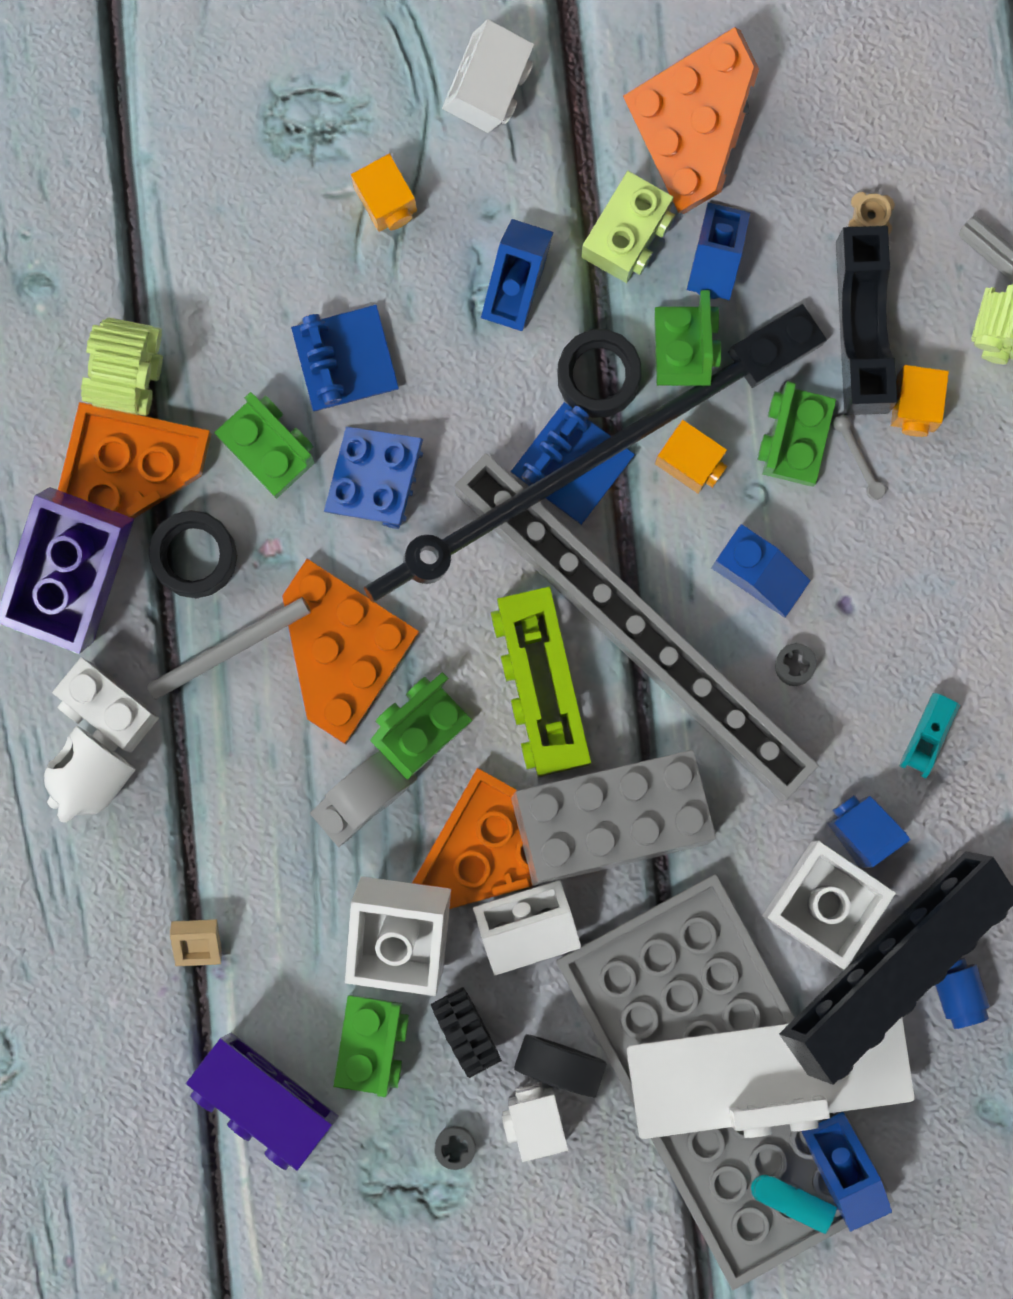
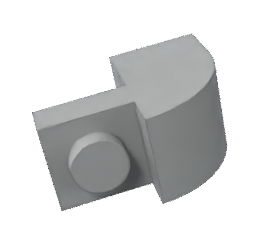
M378 751L335 785L325 795L326 798L310 814L339 848L370 819L392 804L417 778L413 775L407 780Z

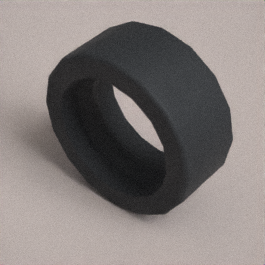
M590 329L576 335L564 347L558 361V388L564 401L572 408L575 406L580 407L591 418L610 417L623 411L634 400L642 378L641 360L635 346L623 335L608 329ZM604 348L614 352L621 359L625 367V380L622 388L615 395L606 399H594L584 395L577 388L573 379V368L576 360L584 352L591 349Z
M193 510L175 513L160 523L151 537L148 553L152 571L166 588L179 596L195 599L213 595L226 586L235 572L238 556L235 541L222 522L208 513ZM193 528L204 530L212 535L218 543L220 552L219 561L214 571L204 579L195 581L185 580L174 574L169 567L167 559L168 547L173 538L180 532Z
M525 1034L514 1070L560 1089L595 1098L607 1063L598 1057L566 1045Z

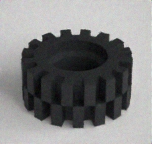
M464 987L431 1003V1008L438 1020V1024L468 1078L502 1061L482 1018Z

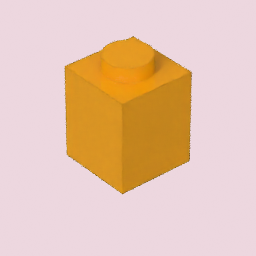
M390 153L351 174L353 187L378 232L389 228L391 231L399 229L412 220V214L417 212L416 201Z
M904 365L897 374V403L892 409L890 426L900 427L903 434L915 437L928 436L929 432H935L943 422L949 371Z
M682 420L658 454L655 465L699 494L705 484L713 488L728 467L721 462L727 449Z

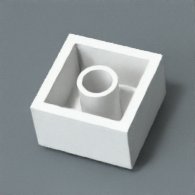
M811 841L762 917L837 968L845 970L896 893L820 841Z
M361 876L351 901L345 983L436 996L444 970L451 889Z

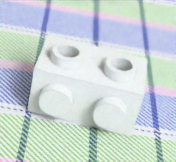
M487 19L473 32L442 109L487 133L501 123L506 124L512 117L517 105V100L513 98L517 85L521 86L526 81L532 69L533 62L528 60L534 44Z
M80 657L52 692L62 700L57 708L77 724L83 718L97 729L92 736L112 752L118 746L122 750L132 752L159 719L155 713L94 664Z
M561 880L473 907L494 976L581 949Z
M536 1082L515 1088L516 1096L509 1098V1110L502 1111V1120L508 1144L518 1143L522 1162L568 1151L553 1087L544 1089L542 1082Z

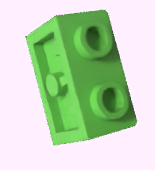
M700 290L699 307H655L656 385L711 386L712 367H720L721 341L712 340V333H718L719 307L710 306V290Z
M787 381L782 393L776 391L773 393L768 412V418L775 419L772 435H763L757 460L765 462L762 475L814 487L836 399L795 389L796 383Z
M250 392L244 397L247 403L214 433L277 499L315 464L312 455L309 453L314 446L296 427L289 432L280 423L279 419L283 416V413L266 395L259 400Z
M443 672L431 682L426 677L422 678L406 694L410 699L400 708L396 703H393L375 721L380 728L370 741L407 780L473 721L442 689L449 679Z
M348 995L333 1087L374 1093L379 1097H387L390 1087L398 1088L402 1060H395L394 1055L397 1041L405 1042L409 1022V1015L401 1014L403 1003Z

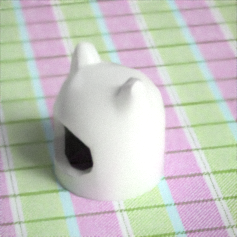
M76 725L67 737L63 749L48 763L45 770V788L50 795L47 803L53 809L58 808L57 816L64 823L76 815L97 814L111 803L136 769L118 753L110 751L97 741L92 734Z

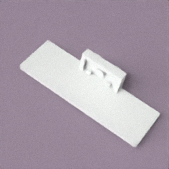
M901 1017L885 1033V1037L880 1044L869 1049L854 1064L849 1075L838 1080L834 1085L807 1075L779 1035L788 1024L629 1045L626 1050L638 1135L641 1139L732 1127L735 1131H743L745 1138L771 1135L772 1126L790 1124L791 1131L819 1128L818 1120L829 1119V1113L912 1102L915 1097L903 1018Z

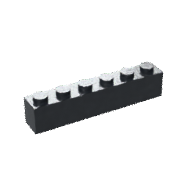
M965 851L779 1033L808 1076L834 1085L838 1080L849 1075L854 1064L869 1049L880 1044L885 1037V1033L901 1017L912 1012L916 1007L917 1001L932 986L943 981L947 976V971L962 956L973 951L978 944V940L993 925L1000 923L1006 918L1008 910L1013 906V886L995 858Z

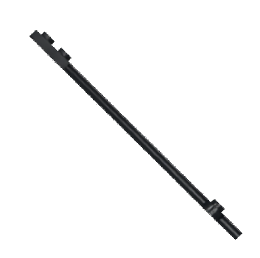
M803 304L799 305L733 345L728 354L734 362L711 376V386H694L447 537L443 539L434 535L416 537L407 546L403 556V563L364 586L365 593L374 603L412 579L422 584H431L439 581L446 574L451 563V555L741 378L745 377L751 388H754L823 346L827 338ZM425 550L433 552L436 556V562L432 564L424 563L420 558V553Z

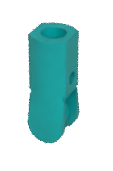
M932 693L899 764L900 767L905 769L908 765L921 771V777L926 779L929 776L961 707L959 703L941 694ZM920 739L933 744L929 755L916 750Z
M759 1175L751 1184V1194L757 1201L823 1234H826L837 1211L836 1206L769 1175Z

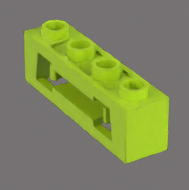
M550 586L497 598L498 610L490 613L496 638L505 636L509 654L501 655L506 682L515 680L519 698L510 700L516 726L522 724L526 726L529 741L521 743L526 769L535 768L538 778L590 766L591 760ZM542 616L549 642L544 643V650L560 718H567L573 744H566L561 721L545 725L550 746H542L537 725L542 720L526 649L525 647H519L515 627L522 625L526 645L541 642L542 636L537 618Z

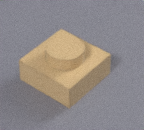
M217 919L171 922L170 939L175 966L221 964L222 947Z

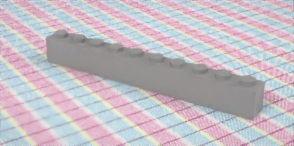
M487 453L454 485L456 495L479 517L524 490ZM539 502L494 529L499 536L781 801L789 799L819 767L813 759Z

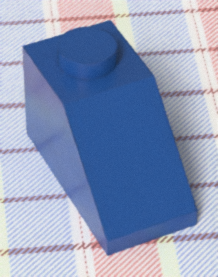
M707 203L687 290L697 292L699 295L700 290H710V299L722 298L730 300L743 253L750 212Z
M511 219L499 244L481 314L482 319L523 331L545 267L554 232Z
M740 524L711 567V569L784 618H786L811 581L777 547Z
M855 795L851 796L832 810L837 817L828 823L859 868L876 866L911 840L906 832L871 796L865 797L860 801Z
M844 1112L818 1123L819 1128L801 1131L825 1185L850 1232L892 1213L882 1180Z

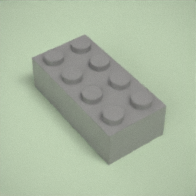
M693 750L519 790L511 798L533 887L708 845L716 839Z

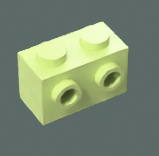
M627 171L582 245L581 258L626 284L633 272L641 275L653 254V251L648 249L655 235L661 238L665 236L675 218V214L670 212L674 197Z

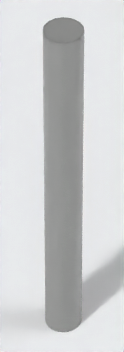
M303 597L299 598L148 683L147 688L150 694L157 700L310 614V607Z

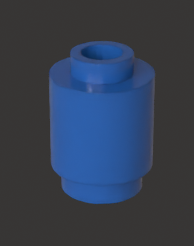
M960 958L947 971L945 979L935 985L945 1018L951 1019L954 1029L972 1026L989 1019L986 1009L990 1007L978 966L977 964L967 965L966 959Z

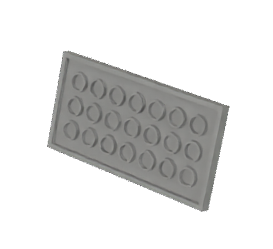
M716 874L581 946V949L574 950L555 960L633 1106L634 1100L626 1050L629 1045L788 1024L795 1019ZM843 1111L851 1127L853 1128L855 1134L857 1135L860 1143L862 1144L864 1150L866 1151L869 1159L875 1167L878 1175L880 1176L889 1203L894 1202L892 1195L890 1194L886 1184L884 1183L880 1173L878 1172L874 1162L872 1161L850 1118L848 1117L846 1111ZM841 1112L829 1113V1117L831 1118ZM790 1124L772 1126L771 1135L745 1138L743 1131H735L732 1127L651 1138L732 1291L847 1228L838 1209L826 1234H823L757 1201L751 1194L753 1180L759 1175H769L836 1206L802 1132L791 1131Z

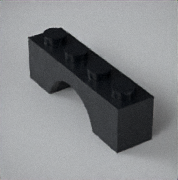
M888 226L843 227L836 240L844 415L889 414L897 403L895 358L890 350L887 332L886 304L890 273Z

